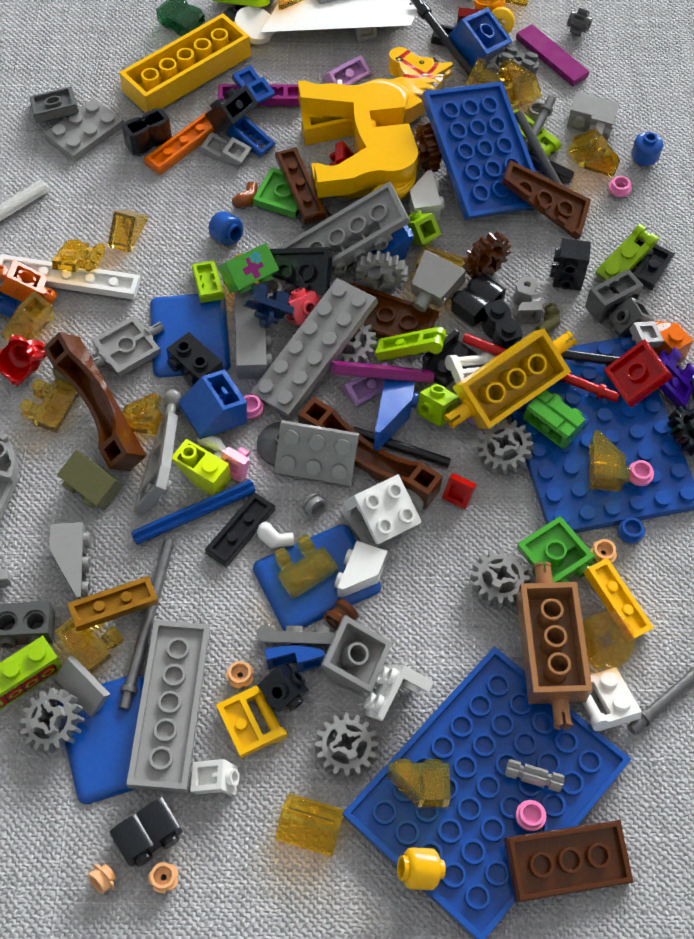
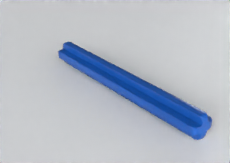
M247 480L137 528L131 532L133 540L136 544H141L253 494L256 491L255 486L251 480Z

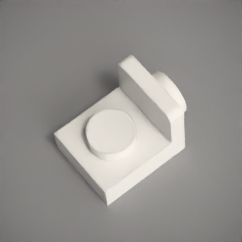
M224 759L193 762L190 792L196 795L219 792L229 796L236 795L239 783V772L236 765Z

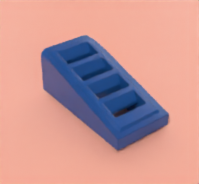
M245 115L228 127L227 136L229 138L233 137L252 147L251 152L260 158L276 145L269 136ZM264 143L266 146L260 149L258 146Z

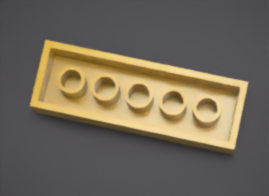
M222 13L120 71L122 91L145 113L156 108H164L251 56L250 36Z

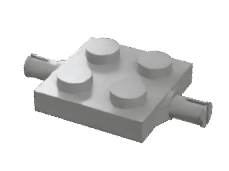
M133 316L92 339L93 346L99 352V356L92 360L97 368L105 364L120 378L161 354L159 346L153 340V336L165 331L164 326L159 321L153 326L146 328Z

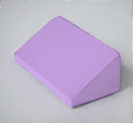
M359 55L327 72L323 79L327 84H337V80H342V84L352 85L371 75L372 72L362 55Z
M384 362L380 365H388V363ZM357 376L341 385V388L356 407L382 393L385 379Z

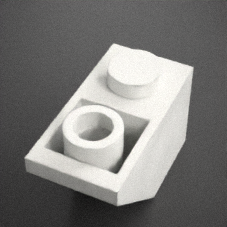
M427 170L409 191L408 207L410 214L417 211L433 213L435 219L440 220L441 210H444V199L438 194L439 182L438 179H434L432 170Z
M356 541L353 550L348 549L344 564L347 566L344 573L339 572L334 584V587L337 588V596L343 598L378 584L386 565L387 551Z

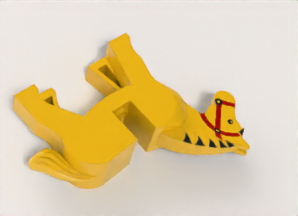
M396 47L389 52L388 70L390 74L398 78L390 80L374 79L360 85L314 84L305 80L298 81V100L301 110L304 145H312L348 136L353 137L354 155L334 166L311 163V180H313L318 198L337 196L354 199L366 196L389 181L394 186L400 200L409 196V191L416 182L418 148L409 123L426 111L421 99L422 93L424 91L441 89L443 80L452 73L449 70L453 65L452 62L440 63L435 57H419L406 48Z

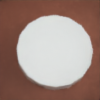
M247 6L241 8L236 13L234 23L250 36V43L264 44L269 42L274 35V32H261L270 17V14L264 9Z

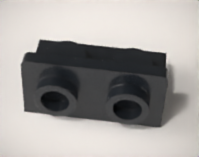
M456 329L449 335L446 334L440 353L433 354L428 351L422 358V369H428L433 372L434 382L445 388L454 380L451 371L445 366L446 356L456 355L463 357L477 355L476 352L459 340L460 332Z

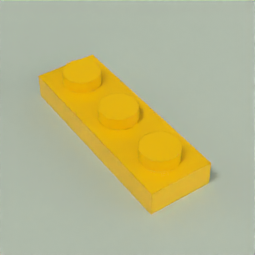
M608 558L588 567L584 571V575L628 642L635 640L654 628Z

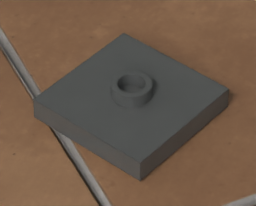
M71 86L29 97L35 123L79 113Z

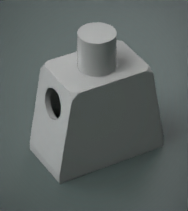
M425 250L411 283L412 293L417 296L413 306L421 312H425L430 303L439 308L443 307L464 283L466 270Z

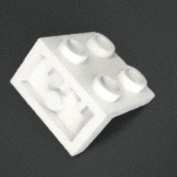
M399 474L343 501L347 511L355 507L358 512L360 511L376 544H380L421 523L419 514Z
M388 664L387 667H383L377 678L379 684L375 692L370 693L364 703L366 710L363 715L370 719L383 721L398 689L407 693L411 691L415 694H418L419 691L429 692L434 681L405 665Z

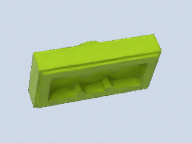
M215 261L191 264L200 303L224 299V292Z

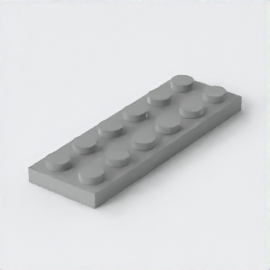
M337 278L252 389L251 395L257 396L264 404L292 419L330 368L331 360L335 361L376 307L378 304L377 298Z
M154 620L126 784L127 788L187 793L210 636V624Z

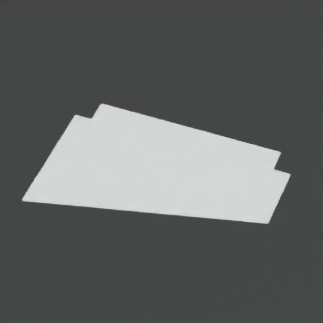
M280 0L261 32L409 26L413 22L417 8L414 5H409L410 0H334L319 3L318 0Z

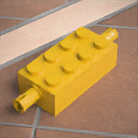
M544 328L533 331L453 386V389L462 404L444 415L446 421L450 420L448 425L454 429L457 425L472 417L480 430L490 429L568 375L571 370L561 354L577 344L575 338L568 340L573 337V334L566 331L563 335L552 341Z

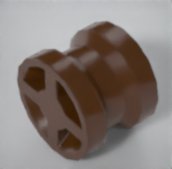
M339 598L334 603V608L324 614V619L337 631L344 615L356 621L359 618V614L350 603Z

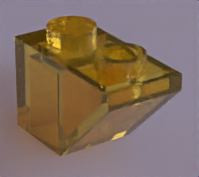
M511 59L499 65V76L504 82L505 91L512 108L535 102L542 97L535 74Z
M597 128L575 136L568 150L580 168L609 177L614 176L620 162L618 155L612 150Z
M34 291L17 307L1 336L8 342L9 337L12 335H19L26 340H32L54 318L53 306Z
M409 759L394 760V763H388L387 777L417 807L449 806L451 800L449 763H442L439 759H427L424 763H412Z

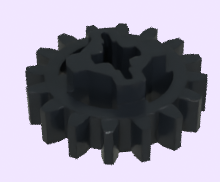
M680 406L668 416L670 421L667 425L672 428L669 433L673 435L674 442L680 443L681 450L688 451L689 456L692 457L694 455V408L690 410L688 406L683 408Z

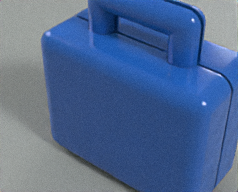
M198 294L156 297L151 300V326L160 321L165 331L153 336L154 342L161 351V354L152 359L153 373L156 377L183 376L180 370L174 372L169 367L166 348L188 332L222 361L223 370L228 371L230 369L225 296L222 300L200 303Z
M337 525L298 542L295 546H289L254 563L253 572L284 631H286V626H303L304 628L324 619V614L334 608V603L339 598L354 605L380 592L381 584L378 582V584L343 598L337 596V588L334 587L339 572L344 573L347 566L344 564L348 549L353 550L357 541L347 525Z
M141 675L138 677L136 685L138 692L137 695L133 696L130 711L118 709L122 692H120L121 685L125 684L127 678L125 676L101 684L110 693V696L96 714L90 717L84 709L78 713L79 716L84 718V722L77 724V727L82 731L81 733H74L72 737L75 742L72 744L66 741L65 746L76 795L82 804H91L135 790L127 788L126 784L144 678ZM57 702V706H64L63 703Z

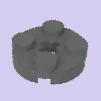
M507 45L505 50L499 51L496 59L497 65L499 63L503 65L502 70L517 76L525 77L526 73L531 72V76H535L539 68L537 54L518 51V48Z

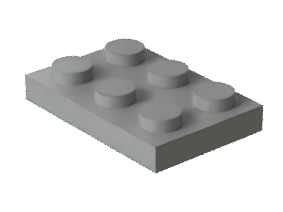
M95 98L78 108L79 113L68 115L44 132L45 139L74 162L119 131L124 124L122 118Z
M282 420L280 423L274 473L351 486L359 433Z

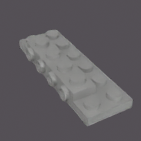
M389 181L277 249L330 247L333 249L331 275H338L344 273L349 264L360 261L361 256L367 257L368 252H372L375 249H385L389 245V241L393 239L391 234L411 221L394 186ZM280 280L283 292L289 294L300 288Z

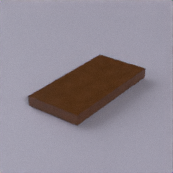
M353 282L349 283L377 298L378 304L364 321V326H372L371 332L376 333V338L380 339L434 328L440 311L427 308L425 312H421L413 306V302Z
M621 820L504 838L515 902L634 883Z

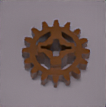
M430 122L417 124L414 139L418 148L419 164H422L425 173L427 170L438 172L442 155Z
M490 232L485 239L481 236L480 240L472 244L473 249L467 250L468 256L463 258L465 262L463 268L471 278L478 277L481 274L488 275L490 273L494 275L497 270L501 269V263L507 262L506 256L511 254L509 249L512 246L509 240L503 234L500 235L499 232H495L494 235Z

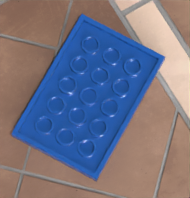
M503 82L424 91L421 99L465 221L535 209L501 183L506 165L510 160L536 172Z

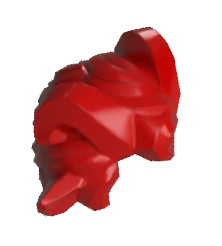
M19 335L10 336L8 345L0 350V374L8 378L12 385L18 386L23 383L25 379L39 369L41 362L48 357L43 349L45 344L37 340H26Z

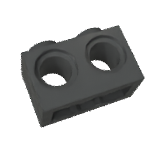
M627 269L591 288L585 307L601 323L610 318L609 315L615 311V308L620 303L625 302L630 297L639 300L644 285Z
M50 601L0 604V647L10 649L15 648L16 645H29L41 636H44L48 643H53L55 611ZM43 622L40 628L31 629L35 623ZM8 624H15L12 629L4 631L5 626Z

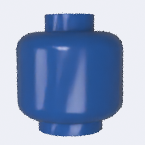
M653 132L640 133L634 140L631 150L632 158L642 166L655 164L660 158L663 140Z
M220 211L211 218L208 230L213 239L228 246L235 244L241 239L243 224L236 216L226 211Z

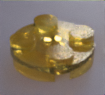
M601 612L594 614L583 622L588 662L591 665L609 669L619 667L628 661L635 648L634 630L627 620L612 612ZM609 632L611 633V639L614 640V644L608 645L604 649L601 647L602 642L598 638L600 635L605 636Z

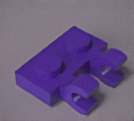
M673 348L670 354L666 350H662L659 358L673 378L660 386L659 389L677 408L680 406L683 408L687 406L694 388L690 384V380L694 375V367L690 363H687L684 370L679 365L676 366L681 358V353L676 348Z

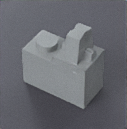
M577 92L570 110L567 126L588 131L587 134L592 135L591 145L599 146L602 138L609 139L620 102Z

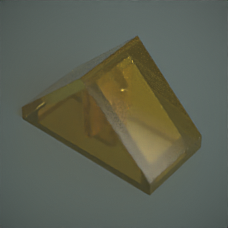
M130 210L114 211L108 246L130 253L148 220V215Z

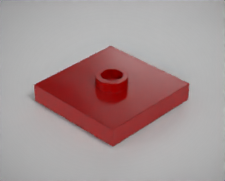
M643 339L603 369L630 408L673 378L646 339Z

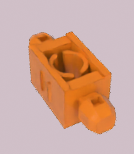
M15 260L12 261L9 269L0 264V280L3 281L0 286V292L31 307L34 306L38 298L42 302L53 304L57 293L49 287H44L47 279L46 275Z

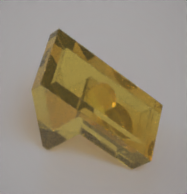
M152 393L124 406L122 413L133 432L156 435L162 419L159 408L162 397Z

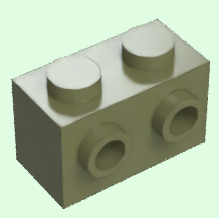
M75 450L57 474L58 477L64 480L61 484L73 494L78 491L84 496L81 500L93 509L98 506L105 510L124 486L122 482L78 450Z

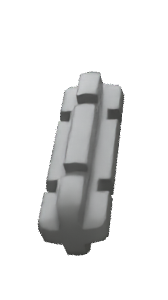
M512 759L507 762L505 769L507 777L513 779L520 777L523 782L543 788L546 785L548 789L560 792L563 788L564 776L555 772L549 774V770L526 763L523 766L521 762Z

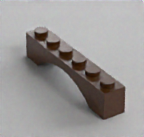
M58 332L43 347L52 366L74 387L90 410L98 430V449L109 469L132 470L147 456L81 338Z
M314 396L298 414V423L358 433L342 419L335 409ZM359 434L355 466L380 482L399 474L405 488L421 497L424 502L423 508L426 510L441 490L443 475L421 462L397 457L381 448L373 450L374 444Z

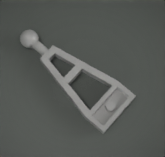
M176 389L167 391L163 398L166 405L165 415L160 421L134 508L135 512L142 515L150 507L156 506L159 497L162 494L166 495L171 485V480L168 478L171 470L178 415L175 413L176 409L180 408L179 401L183 398L182 393Z

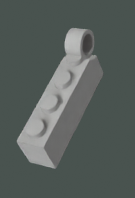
M275 277L262 283L268 286L269 289L282 291V283ZM251 290L242 294L239 291H235L236 367L238 380L261 379L267 368L272 364V354H267V348H271V333H266V328L259 325V318L254 317L256 310L243 306V300L250 296ZM268 293L267 298L272 299L273 293Z

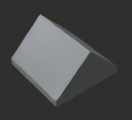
M344 615L322 661L321 667L335 685L371 693L393 642Z

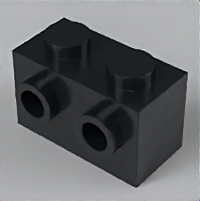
M246 85L236 91L234 88L229 89L222 95L224 97L223 100L218 98L209 105L211 110L205 116L217 134L236 123L258 104Z
M562 238L560 248L555 247L553 262L556 263H551L549 277H553V287L581 291L590 261L591 242Z
M190 332L166 348L169 367L174 372L180 370L184 380L190 387H193L202 376L223 370L222 361Z

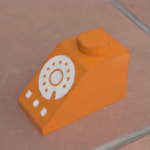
M655 321L664 340L660 347H653L658 357L662 350H666L670 354L672 349L676 348L681 353L680 360L686 358L694 340L678 323Z

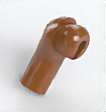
M248 182L246 191L238 193L237 196L232 198V204L235 208L239 209L253 205V198L258 190L257 183Z

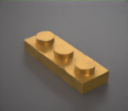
M149 576L69 602L67 605L76 631L79 632L158 604V598Z

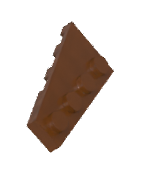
M510 160L506 165L501 183L578 240L582 235L591 199Z

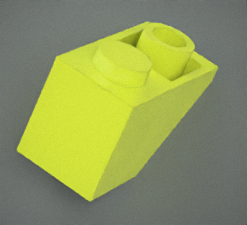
M188 439L181 444L172 456V462L196 487L211 496L220 493L231 480L230 467L227 462Z

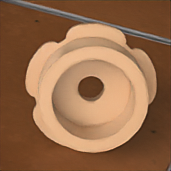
M607 539L596 541L590 550L595 556L594 559L597 560V563L606 558L610 562H614L617 557L614 543Z
M237 661L227 670L226 679L230 681V685L234 688L247 687L253 682L252 675L254 670L250 664L244 661ZM239 673H242L243 676H242V677H238V674H239Z
M159 862L150 871L148 881L150 885H153L155 892L163 894L167 890L172 891L177 886V876L179 873L173 864ZM166 875V880H161V876Z
M98 864L93 865L94 869L87 875L92 886L100 894H104L108 889L113 890L115 887L113 881L116 879V876L111 868L106 864L102 867Z

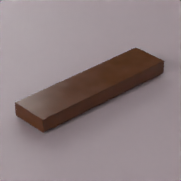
M297 147L275 152V159L304 224L326 219V211L320 198L317 196V191Z

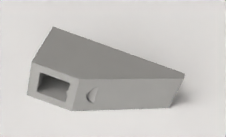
M83 522L50 524L49 550L76 600L90 596V583L86 581V573L91 572L90 556H87V548L92 546L91 532L86 531Z

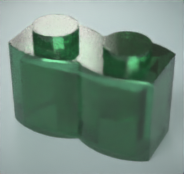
M166 0L156 8L157 21L165 28L174 30L181 37L205 24L203 11L198 7L188 5L186 0Z

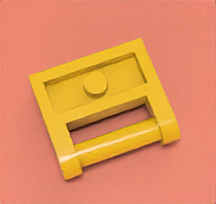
M254 686L216 704L240 759L270 744L278 743L288 736L285 728L280 726L272 708L265 701L266 696L258 686ZM256 701L270 732L262 734L248 702Z

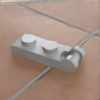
M262 625L257 630V637L261 641L268 643L330 645L335 633L331 632V627H314V632H303V626H286V631H274L271 626Z

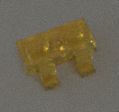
M35 379L31 386V389L35 390L33 395L44 400L39 405L24 399L19 407L23 410L22 416L32 419L33 424L57 433L79 394L68 383L55 379L53 384L50 385L42 380Z
M307 533L297 539L299 542L297 546L305 556V558L294 564L290 555L284 547L274 552L276 555L274 559L282 569V572L278 574V579L292 599L335 574L339 569L324 546L316 550Z
M71 617L57 628L54 633L71 654L90 673H93L112 657L108 650L118 646L124 639L114 626L97 639L91 630L99 628L104 623L77 632Z

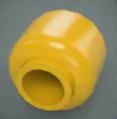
M506 7L493 9V15L497 20L500 19L499 23L504 25L502 26L503 29L509 34L515 24L513 12Z
M408 848L404 855H400L398 859V879L403 881L407 889L434 890L438 886L440 879L445 877V862L440 860L439 854L435 849Z

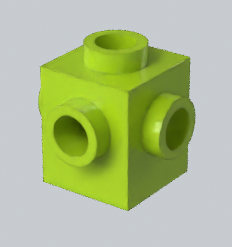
M417 211L408 216L411 222L407 225L413 232V241L410 245L424 247L431 244L433 239L442 235L433 213Z
M434 384L420 392L417 414L441 427L450 421H446L444 415L458 407L459 397L445 387Z

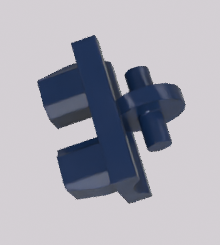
M258 283L252 287L250 296L243 300V306L256 310L254 317L259 318V325L261 327L268 328L271 323L277 324L279 319H283L286 314H293L294 307L288 304V293L276 291L273 293L272 299L267 298L269 287Z

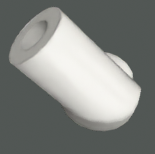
M263 522L258 526L257 535L269 548L295 546L293 533L279 534L268 522Z

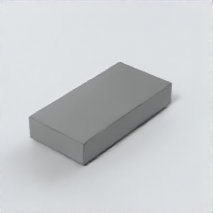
M74 656L66 658L54 678L67 692L77 697V703L83 707L90 717L104 706L110 696V693Z

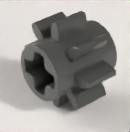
M579 7L578 12H571L567 21V26L571 27L569 32L580 36L582 32L587 33L589 31L593 18L589 17L590 12Z

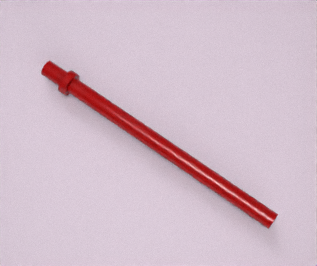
M465 333L462 340L463 343L496 356L507 350ZM570 373L560 379L562 382L595 394L596 398L599 399L603 397L617 402L620 393L606 388L607 385L605 384L600 386Z

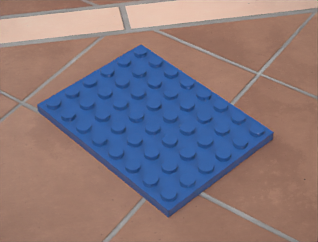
M631 336L575 345L568 350L621 357L637 344L635 341H632ZM564 359L571 370L570 374L600 386L605 384L607 385L606 388L619 393L603 370L609 365ZM560 380L546 390L551 394H558L562 398L563 403L571 409H578L586 419L582 432L565 449L559 447L523 419L527 406L537 396L510 414L512 422L514 420L517 421L518 428L525 425L526 433H531L532 435L531 442L534 444V450H531L532 459H525L546 525L561 516L575 533L616 526L622 520L631 517L641 521L694 510V479L680 444L675 443L673 435L669 433L672 428L667 425L670 420L668 419V414L658 389L630 408L621 394L617 402H613L603 397L601 399L596 398V395ZM643 460L652 466L654 477L650 484L637 486L629 481L627 470L632 463Z
M494 646L342 813V817L396 867L400 855H404L408 848L435 849L439 854L440 860L445 862V877L440 879L438 886L434 890L422 891L474 939H486L515 903L504 838L578 826L631 761V758L601 733L594 731L590 724L571 709L570 714L573 727L563 730V725H561L560 730L554 729L552 704H528L525 671ZM512 759L521 762L523 766L526 763L549 770V774L553 772L562 774L564 776L563 788L560 792L548 789L546 785L543 788L523 782L520 777L516 779L507 777L505 775L507 762ZM526 800L537 801L546 811V822L538 831H526L516 821V810Z

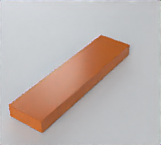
M208 111L144 158L145 165L161 175L204 143L211 132L217 133L205 116Z

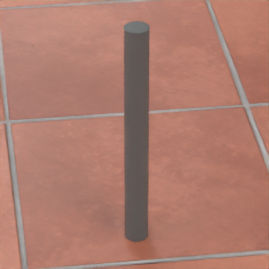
M517 111L514 113L516 120L548 178L563 185L523 111Z

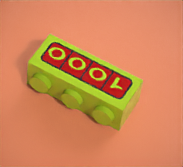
M41 636L0 662V710L50 679L60 670L62 665L44 636Z

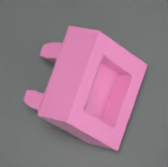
M227 447L222 452L221 459L229 464L231 478L241 483L247 476L250 461L247 456H249L250 452L242 447L237 451Z

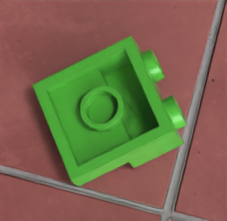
M561 516L517 544L519 552L532 566L534 576V564L542 562L543 567H545V562L551 563L553 583L570 582L569 580L576 575L579 578L584 577V571L592 565L595 557Z

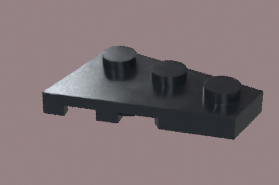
M332 248L270 249L279 268L278 271L272 273L273 277L301 288L315 291V293L321 295L328 291L331 283Z

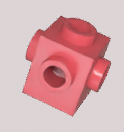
M299 288L291 292L292 296H289L288 304L294 307L292 315L286 314L288 323L299 326L305 321L321 300L315 291Z

